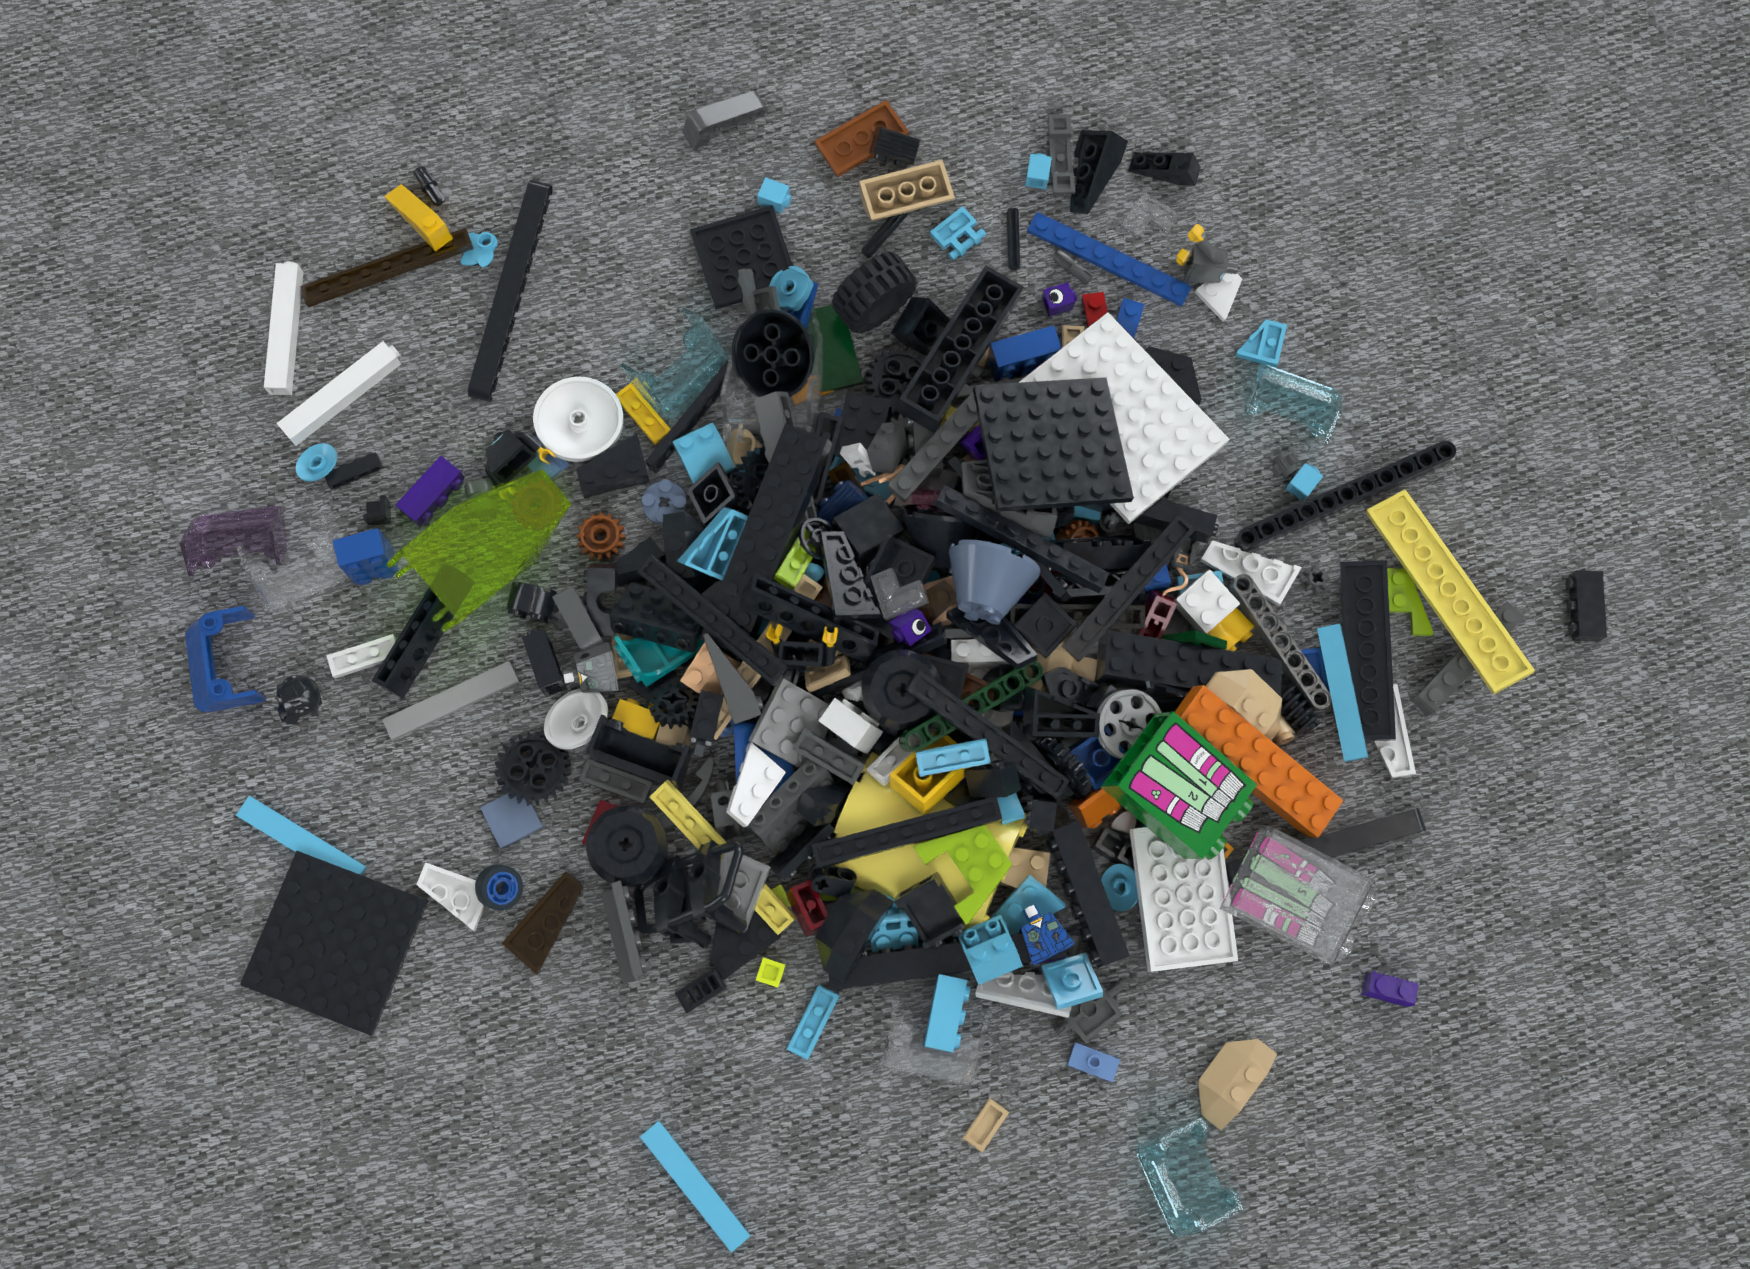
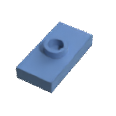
M1075 1042L1067 1065L1113 1082L1120 1059Z

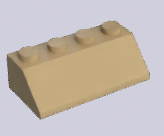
M943 160L859 181V194L865 213L871 222L955 200Z

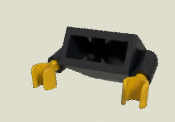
M510 430L498 432L494 435V442L486 449L487 462L485 472L490 480L493 481L495 487H499V497L501 499L509 501L506 496L507 491L514 496L516 490L506 487L505 484L511 481L537 457L535 453L538 452L540 460L549 465L550 463L545 459L546 455L551 454L556 458L552 451L543 449V445L529 433L519 431L513 433Z
M772 624L769 625L766 637L772 641L771 645L774 655L785 663L789 669L794 671L825 672V667L832 666L835 663V642L838 634L836 627L834 633H829L827 627L824 628L822 640L825 644L782 641L779 637L783 627L778 624L776 629H774Z

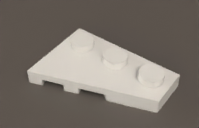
M752 742L747 744L745 751L747 753L744 762L741 763L740 775L737 784L734 786L726 811L743 827L748 826L786 773Z
M425 862L417 885L470 929L476 930L485 908L477 899L475 893L476 880Z

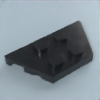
M1149 346L1145 351L1195 404L1200 405L1202 399L1192 358Z

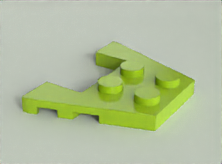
M1387 568L1389 612L1410 613L1411 636H1432L1433 629L1415 583L1405 569Z
M986 825L914 846V849L925 865L947 852L974 890V893L954 906L966 925L972 921L987 898L1013 866Z

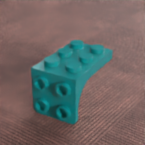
M617 635L614 637L617 642L614 648L637 683L642 681L645 687L697 655L705 641L701 640V635H699L696 640V650L688 652L639 638L623 641Z

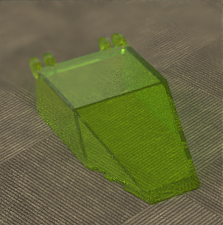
M541 469L474 494L457 504L399 550L386 565L388 568L393 567L403 557L409 562L395 576L399 579L412 568L415 569L446 606L432 618L433 621H439L448 611L455 617L441 628L443 632H446L457 624L464 622L534 565L572 503L546 472Z

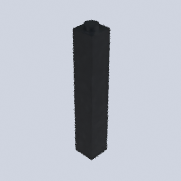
M1161 498L1132 521L1163 531L1174 517L1180 514L1196 529L1189 536V539L1208 544L1211 537H1216L1219 524H1215L1218 515ZM1110 504L1081 506L1108 515L1111 512H1115L1117 517L1122 518Z

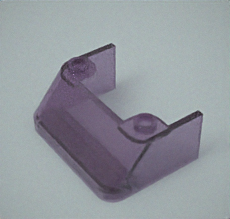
M270 506L208 514L194 518L179 542L188 576H194L198 566H202V568L214 566L215 562L222 556L261 551L270 559H275L276 565H281L287 552L283 508L281 506Z

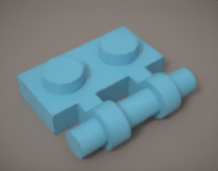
M962 206L932 229L930 236L943 250L949 246L953 248L948 253V256L954 261L957 257L964 256L966 251L973 245L977 246L981 239L986 236V233L982 228L977 232L972 229L976 226L977 221ZM965 234L968 239L960 243L958 239Z
M899 910V913L886 915L871 940L872 952H878L880 949L893 948V950L902 949V946L915 944L916 947H919L918 932L912 922L907 923V921L911 920L904 910ZM900 922V924L886 925L888 923Z

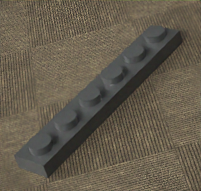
M973 393L967 397L888 485L887 489L904 503L977 423L978 415Z

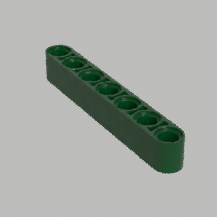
M1037 661L1018 670L1013 668L960 700L967 705L970 700L975 703V711L982 714L1025 689V686H1030L1040 680L1043 675V668ZM1028 666L1031 667V669L1033 670V676L1031 678L1028 677L1026 674V668ZM1008 678H1011L1014 682L1012 690L1007 686ZM989 689L993 690L995 694L993 701L987 697ZM936 713L926 721L902 733L899 738V745L906 752L919 751L957 728ZM930 723L936 727V733L933 736L928 732ZM910 735L916 738V745L914 747L908 744V737Z

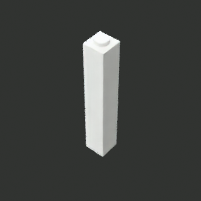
M286 261L284 264L276 263L263 386L269 395H292L302 292L300 286H302L303 271L298 264Z
M382 341L285 416L277 425L297 446L400 366L401 363L398 359L400 354L392 345L388 347Z

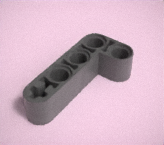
M749 91L692 111L686 118L682 133L692 149L698 151V148L705 145L706 147L709 144L712 135L754 121L764 116L768 108L757 91Z

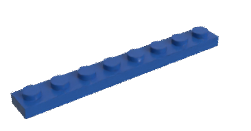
M1039 212L1035 214L1027 229V233L1178 306H1183L1192 286Z

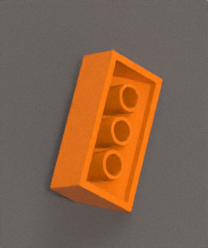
M1101 787L1096 791L1092 789L1084 799L1078 800L1075 798L1067 804L1081 826L1091 829L1099 826L1103 822L1102 818L1107 814L1113 815L1121 809V804Z

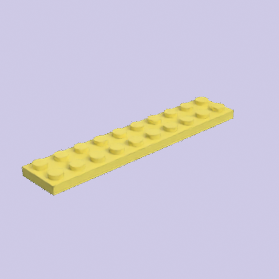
M1406 489L1366 510V515L1493 695L1534 673L1535 670Z

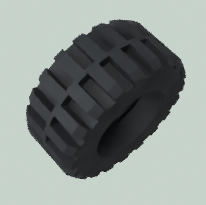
M883 252L879 256L876 255L869 261L867 260L862 263L859 268L857 267L851 275L844 279V282L838 286L837 291L833 294V310L851 332L862 334L865 331L869 332L890 319L893 314H896L908 302L907 300L911 298L913 291L916 290V277L898 254Z

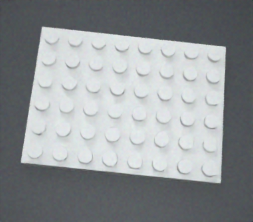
M1106 313L1020 382L1107 377L1134 496L1132 502L1113 503L1110 505L1130 524L1225 446L1230 439L1109 313Z

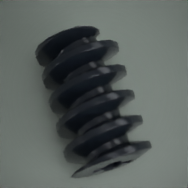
M1295 684L1281 694L1283 705L1281 714L1288 712L1285 720H1294L1291 727L1292 729L1299 727L1296 735L1301 736L1322 722L1315 723V720L1318 718L1317 714L1309 715L1313 709L1312 707L1304 708V705L1307 703L1306 699L1298 700L1302 693H1293L1296 688Z

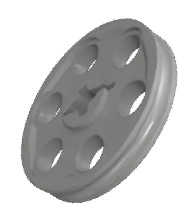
M1121 690L1109 695L1097 711L1100 714L1099 737L1097 738L1101 746L1113 757L1122 759L1125 754L1119 751L1120 742L1125 741L1128 744L1129 750L1147 726L1145 721L1147 714L1151 713L1154 716L1161 713L1157 703L1149 695L1138 690ZM1134 696L1140 699V706L1137 709L1131 706V699ZM1113 701H1116L1120 707L1117 714H1113L1110 710V704ZM1130 721L1133 726L1139 728L1129 729V726L1121 722ZM1108 723L1113 726V734L1109 737L1104 733V727Z

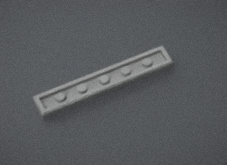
M507 661L382 719L390 739L394 741L519 683V680L511 662Z

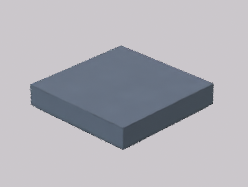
M508 794L480 807L500 849H504L544 828L532 803L527 806L526 800L523 799L518 804L517 796L510 800Z

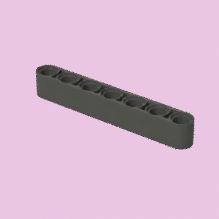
M1240 574L1232 579L1228 585L1229 592L1240 603L1238 606L1246 618L1255 626L1254 630L1273 658L1282 659V671L1292 686L1296 684L1295 691L1302 693L1300 698L1307 700L1305 705L1312 707V711L1327 708L1331 703L1330 693L1254 580L1247 574ZM1237 581L1245 584V591L1238 589ZM1250 600L1257 602V610L1250 607ZM1263 619H1268L1270 621V629H1267L1263 626ZM1276 637L1282 639L1284 643L1283 648H1279L1276 645ZM1289 656L1296 660L1295 667L1289 665ZM1302 675H1304V676H1306V677L1308 678V680H1309V685H1308V686H1304V685L1302 684V682H1301V677H1302ZM1315 694L1319 695L1322 699L1320 706L1314 702Z

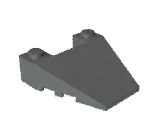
M987 461L962 462L963 495L996 512ZM1056 508L997 512L1033 533L1047 538L1052 537L1057 520Z

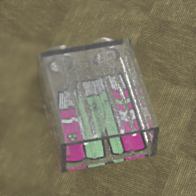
M1260 825L1219 909L1333 966L1337 958L1340 960L1346 958L1354 945L1355 936L1350 933V930L1357 916L1364 917L1371 910L1376 897L1375 892L1371 890L1375 880L1275 828Z

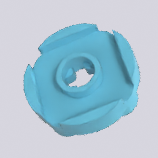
M790 266L784 272L782 270L777 272L772 278L769 287L776 286L781 309L798 311L808 299L813 288V281L800 267ZM794 284V288L789 292L787 290L788 286L792 287Z

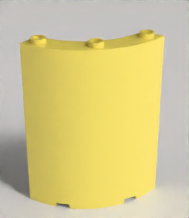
M874 752L870 754L866 761V765L861 772L863 776L859 782H855L833 832L836 833L835 838L923 816L921 812L891 788L890 781L883 786L867 772V768L879 757ZM942 799L928 814L953 808L954 806ZM1024 813L1025 818L1002 825L1001 821L986 825L1008 858L1019 836L1024 837L1028 827V824L1025 823L1027 813ZM927 841L834 865L851 869L856 873L857 880L854 886L863 890L875 889L894 900L897 894L936 872L942 878L957 904L974 893V890L947 852L929 864H924L914 846ZM997 887L973 917L972 921L965 925L964 930L990 919V916H987V912Z

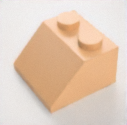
M704 642L680 681L699 694L701 690L720 694L722 689L706 643ZM723 652L726 658L737 670L741 663L733 657H731L730 655H728L727 653Z

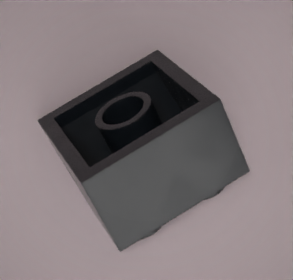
M911 297L891 333L903 345L927 356L950 319L930 298Z
M719 462L687 490L704 525L708 526L724 507L737 511L738 496Z

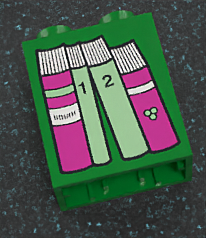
M1172 711L1153 716L1102 784L1101 788L1182 858H1206L1210 860L1218 855L1225 846L1227 839L1222 833L1231 820L1237 823L1250 812L1253 801L1249 796L1258 784Z

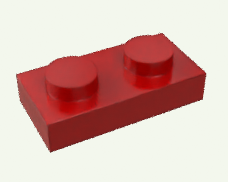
M1104 291L1083 294L1081 297L1088 328L1108 313Z

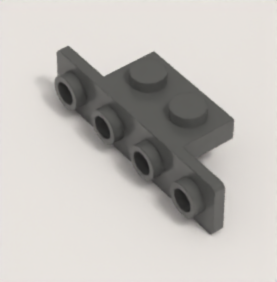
M752 269L738 270V282L742 288V302L746 309L747 318L749 315L760 310H780L776 286L756 290Z

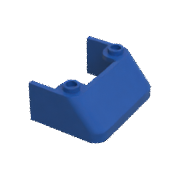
M245 606L208 612L191 624L185 632L193 702L195 707L201 712L209 713L266 701V697L256 690L233 694L232 685L227 680L216 679L211 636L220 633L224 624L255 619L254 613Z

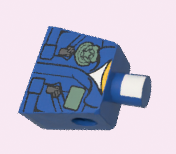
M1036 904L1023 910L1029 923L1022 926L1021 931L1033 966L1074 946L1073 940L1051 912L1041 916Z

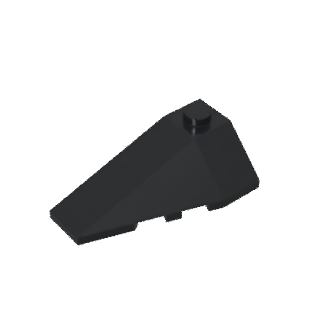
M1081 130L1074 152V157L1079 158L1078 168L1073 169L1074 176H1077V184L1075 185V194H1071V213L1088 215L1120 165L1128 143L1126 139L1113 131Z

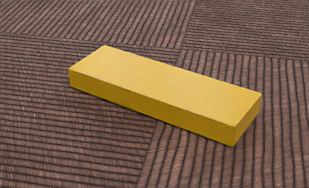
M632 383L616 393L623 409L655 446L659 444L671 430Z

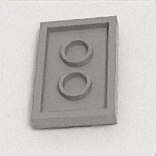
M734 851L724 853L721 860V880L718 895L722 893ZM743 855L732 894L724 905L733 910L735 915L745 920L748 928L771 867Z

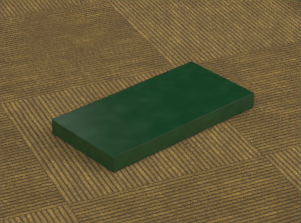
M832 305L812 309L806 330L814 337L816 354L813 367L821 393L863 384L849 328L833 310Z

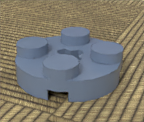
M664 479L653 483L646 489L642 496V506L646 517L650 521L663 525V514L686 511L687 500L685 492L679 485ZM660 499H670L668 502L670 506L667 508L665 506L660 507Z

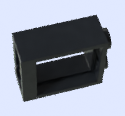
M533 629L527 632V635L523 636L522 640L539 689L545 697L567 690L553 645L545 630Z

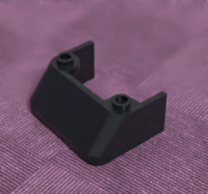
M601 714L587 747L594 761L646 779L658 786L669 780L679 792L681 791L692 756L690 746L676 742V745H664L631 733L623 727V722L616 719L608 721L606 716Z

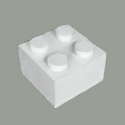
M1210 569L1204 572L1174 599L1177 603L1176 609L1196 631L1205 634L1240 604Z
M834 698L819 719V722L854 748L868 754L883 733L878 728L879 724L864 712L861 713L862 710L846 699H843L841 702Z

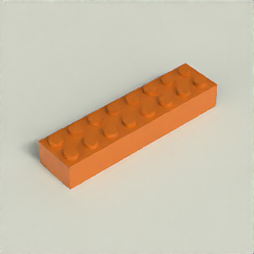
M1204 685L1193 686L1176 709L1175 713L1258 784L1252 791V794L1305 837L1318 838L1344 800Z

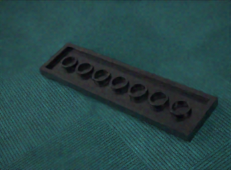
M1387 560L1340 562L1343 638L1365 741H1395L1396 728Z

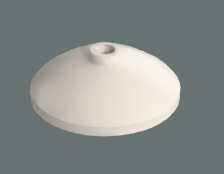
M580 689L563 695L553 704L545 718L544 733L547 740L559 749H574L590 742L601 714L607 718L608 706L605 698L599 692L582 693Z

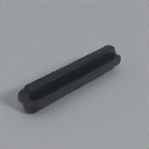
M1009 208L1007 210L1008 268L1011 270L1020 268L1019 210L1017 208Z
M908 212L889 217L864 245L862 254L867 258H871L905 219Z

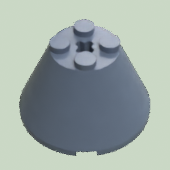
M960 540L956 546L952 543L949 548V558L958 609L965 612L964 617L969 620L977 621L980 618L992 624H1000L1001 619L1039 578L1040 567L1028 556L1023 554L1022 558L1011 554V548L979 540Z

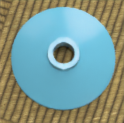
M326 443L311 446L301 454L296 463L297 475L302 480L309 482L325 477L336 464V450L333 446Z
M1125 864L1110 866L1101 878L1110 905L1115 911L1129 910L1138 901L1135 871Z

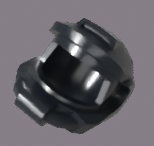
M292 675L287 677L277 687L276 695L279 706L277 711L282 722L295 725L301 716L310 713L313 716L318 714L322 700L319 687L311 678L302 675Z

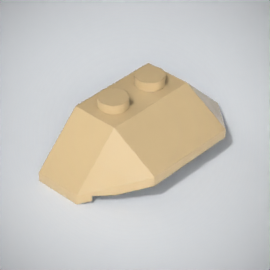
M1252 669L1216 672L1205 686L1272 741L1279 731L1282 698Z
M1259 1039L1226 1042L1198 1080L1201 1115L1219 1130H1222L1242 1110L1268 1074L1277 1053Z

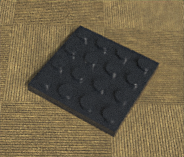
M773 205L690 229L715 310L742 302L743 293L738 282V270L752 269L755 287L758 290L769 287L772 278L780 270L784 272L789 269L788 267L793 266Z

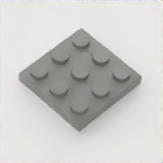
M781 678L774 687L748 741L800 768L808 758L793 750V747L805 728L822 738L825 737L829 728L819 722V719L827 710L829 704Z

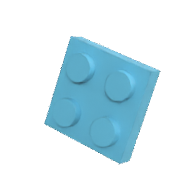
M1086 953L1041 966L1042 974L1057 1010L1103 997V990Z

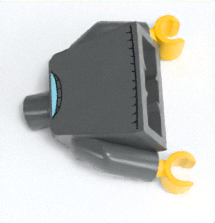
M1195 224L1189 231L1188 238L1190 241L1198 242L1199 244H1194L1190 253L1185 249H1181L1176 258L1179 265H1185L1184 282L1219 283L1225 273L1237 274L1238 261L1228 260V251L1226 249L1213 247L1206 238L1203 239L1201 237L1204 233L1203 227Z

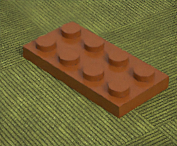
M885 100L814 141V145L838 178L875 156L870 154L869 150L876 127H883L909 136V131L888 101Z

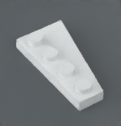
M1213 540L1200 562L1212 569L1222 571V574L1231 580L1240 574L1249 575L1266 600L1277 606L1283 601L1302 568L1296 565L1285 564L1280 560L1261 557V555L1253 552H1244L1239 548ZM1237 581L1238 584L1245 587L1243 582Z
M1395 684L1393 685L1396 740L1374 741L1391 778L1416 774L1398 685Z
M1008 972L977 985L976 997L1067 1018H1069L1072 1007L1057 1010L1044 976L1035 975V972H1025L1024 975H1013L1012 972Z

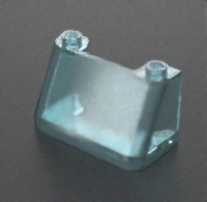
M1202 1117L1191 1120L1137 1146L1139 1161L1172 1233L1177 1237L1202 1233L1243 1210L1237 1192L1230 1188L1222 1189L1202 1143L1206 1142L1209 1138V1128Z

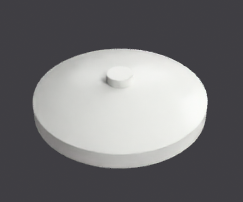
M570 377L552 384L542 393L535 405L533 423L538 440L545 449H549L556 457L566 461L585 462L593 460L613 448L622 433L624 417L618 397L607 385L588 377Z

